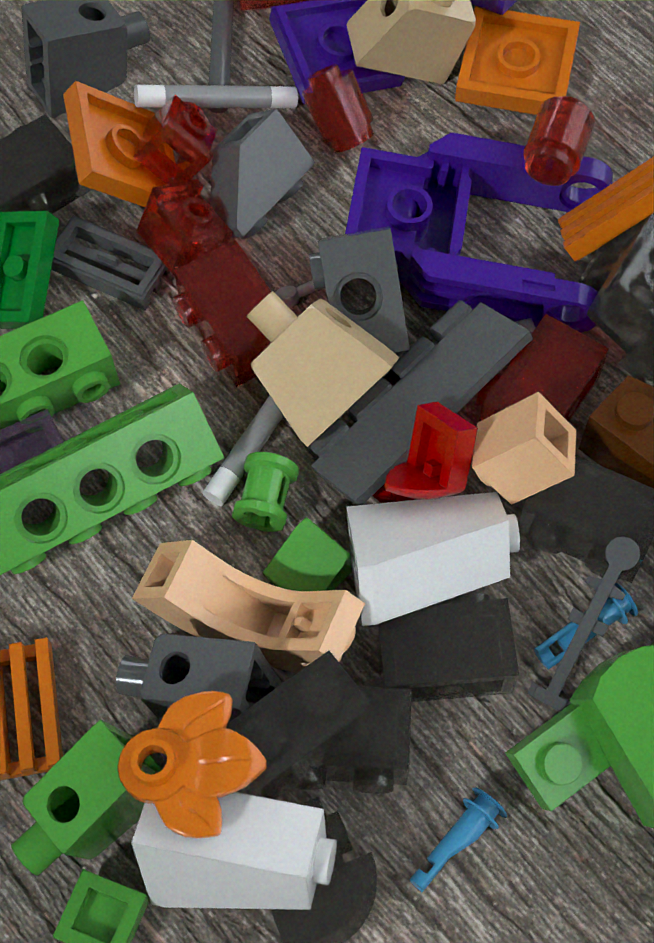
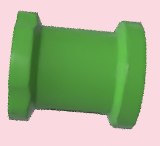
M250 453L244 462V470L248 475L242 498L235 502L232 517L238 523L249 528L265 532L281 531L287 519V514L283 510L289 485L297 481L299 467L287 457L275 453Z

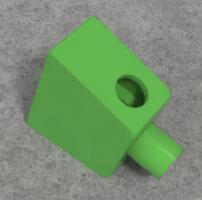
M100 719L24 795L23 805L36 822L11 844V848L19 861L31 873L39 876L62 854L91 860L139 821L145 803L135 799L126 791L118 774V761L121 751L134 736ZM151 755L143 762L142 772L146 774H156L162 770L161 766Z

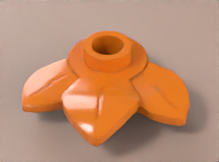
M203 691L185 696L174 702L167 709L158 727L142 731L132 737L124 746L119 757L118 774L126 791L141 802L155 804L165 826L183 837L211 838L220 836L222 831V810L218 798L230 795L246 787L267 767L265 757L250 740L231 729H225L232 712V697L227 693ZM161 753L167 756V763L160 772L156 774L142 772L143 762L149 755Z

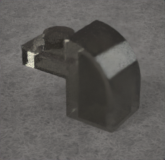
M319 797L300 804L323 809ZM324 811L326 838L336 840V855L329 884H316L310 910L270 909L283 943H355L365 931L372 917L377 892L375 860L372 852L345 863L342 855L353 851L338 811L326 815Z

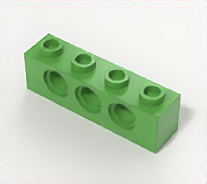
M83 300L0 336V391H4L0 395V438L24 427L31 428L42 425L50 420L55 413L80 402H93L103 397L109 389L120 385L112 355ZM59 367L56 372L50 375H40L46 369Z
M179 383L0 474V575L9 570L13 574L28 571L40 564L46 558L45 552L65 541H68L69 544L83 542L102 529L101 522L122 511L125 515L138 513L156 502L158 499L156 494L176 483L179 486H187L209 475L212 471L210 465L222 460L224 455L194 392ZM161 440L163 451L160 459L149 467L137 466L136 455L139 448L147 441ZM94 469L107 470L108 482L100 493L95 495H83L80 493L79 485L86 473ZM40 498L53 502L52 513L44 522L28 524L21 520L23 509L29 502Z

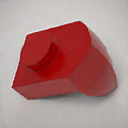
M439 402L418 405L408 460L389 471L385 481L386 490L400 496L427 500L451 496L464 491L478 428Z

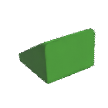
M305 517L295 527L265 568L263 576L277 587L294 591L334 590L352 572V557L322 529Z

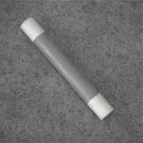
M135 85L134 102L136 107L296 108L298 104V91L295 86Z
M270 395L203 490V495L212 503L218 506L224 505L246 472L244 470V462L248 454L261 451L284 417Z

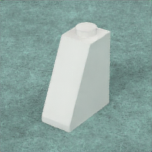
M498 492L347 507L350 555L352 557V571L357 598L365 603L360 614L362 626L376 625L510 578V553L519 552L520 550L517 517L515 514H506Z
M234 792L218 798L222 810V831L220 836L187 838L174 833L165 826L155 804H144L131 843L151 905L170 908L310 910L316 884L328 885L330 882L336 855V840L326 838L324 809Z

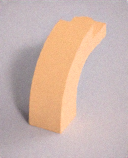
M194 540L160 543L132 597L133 600L195 637L255 642L271 667L318 676L323 664H339L343 653L347 651L354 640L355 626L365 605L364 602L347 590L294 591L265 583L230 566Z

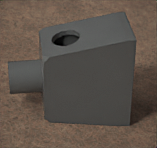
M43 0L21 5L27 85L51 119L66 113L63 94L75 81L105 93L123 84L127 78V50L150 41V32L144 16L139 11L120 16L109 0Z
M161 634L154 640L150 658L125 655L122 658L116 676L118 693L141 698V701L160 721L167 709L174 702L185 696L203 691L223 692L232 697V712L225 729H231L239 733L253 744L269 747L283 684L255 642Z

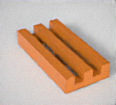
M654 156L558 218V223L562 228L560 230L561 236L565 240L563 242L564 249L574 261L584 258L654 213Z
M47 637L35 639V644L24 646L22 642L9 644V649L0 650V781L48 772L63 757L52 644ZM35 660L37 661L46 757L35 758L26 670V662ZM11 665L19 761L11 763L2 667Z

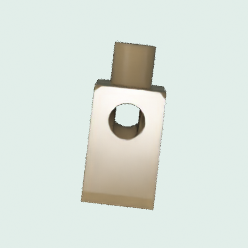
M367 0L349 19L346 25L356 66L444 84L475 28L476 18L470 0Z
M272 291L247 315V318L271 342L253 360L251 367L297 436L307 447L381 379L399 359L392 350L321 298L297 316Z

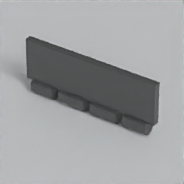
M458 300L429 328L431 335L439 342L436 346H434L433 342L421 336L410 347V350L405 351L388 371L390 376L397 382L393 387L388 381L381 378L345 411L355 423L351 428L338 418L308 447L306 446L310 454L316 459L311 465L312 469L356 506L363 505L385 484L386 476L391 469L407 462L417 406L425 403L439 402L454 413H457L533 339L529 330L482 302L472 310L470 305Z

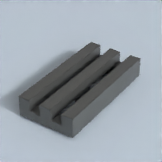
M73 215L56 239L51 270L146 311L151 303L150 294L152 291L158 292L162 285L161 277L163 274L168 276L173 268L171 256ZM75 237L146 266L149 269L147 272L119 261L114 255L102 250L95 251L74 242L73 239Z

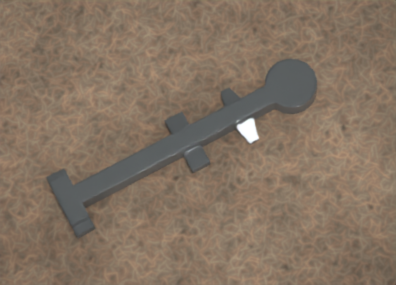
M624 536L616 537L609 542L605 551L609 567L603 579L587 577L585 582L595 589L596 592L585 613L575 608L572 609L568 620L579 626L548 688L546 689L533 682L527 692L533 698L558 711H562L571 704L568 699L559 694L591 631L603 637L609 625L597 620L608 597L623 600L626 595L615 586V583L621 571L633 568L639 561V547L631 538Z

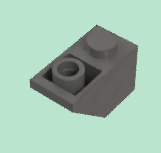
M277 108L247 115L212 150L209 231L216 239L236 237L246 239L256 234L268 221L265 214L277 202H283L297 193L303 185L301 177L315 164L313 158Z

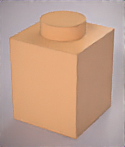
M539 392L477 423L478 431L472 457V469L475 470L477 476L484 484L492 486L511 505L575 475L576 429Z

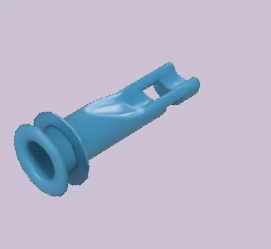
M615 583V586L626 594L624 599L619 600L608 597L597 619L609 626L615 621L628 624L626 616L628 612L633 616H638V609L634 600L618 583ZM571 621L553 636L534 648L536 656L547 669H551L562 660L579 626L578 624ZM591 631L586 642L594 638L597 634ZM555 641L564 650L556 657L549 648Z
M476 787L472 788V791L477 796L473 801L463 798V803L467 809L427 857V860L433 866L426 874L422 870L417 869L409 879L421 893L447 861L478 840L488 826L493 829H499L498 824L494 820L498 814L507 818L504 808L483 790Z

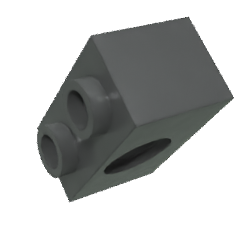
M391 227L320 238L318 240L319 252L309 254L314 288H326L329 304L394 353L410 350ZM355 278L369 281L376 291V299L373 304L363 310L350 308L342 298V287L348 281Z

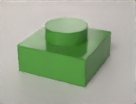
M83 869L52 937L62 943H132L150 899L146 894Z

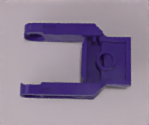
M453 132L431 143L428 152L419 157L361 147L345 234L390 226L396 264L398 265L399 281L420 307L448 311L458 300H461L470 305L473 310L482 302L514 322L531 318L536 328L564 333H581L593 329L599 322L601 292L583 283L556 279L555 273L460 256L470 195L569 212L611 185L613 172L606 163L595 158ZM589 183L594 185L595 187L578 188L572 186V184Z

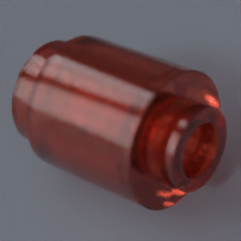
M332 64L314 72L307 78L310 86L302 92V95L325 143L330 142L335 153L352 149L374 135L370 125L374 118L352 69L340 71L338 64Z
M570 96L552 97L545 100L539 108L523 152L527 173L539 183L550 186L562 185L580 169L595 126V117L592 111L579 99Z

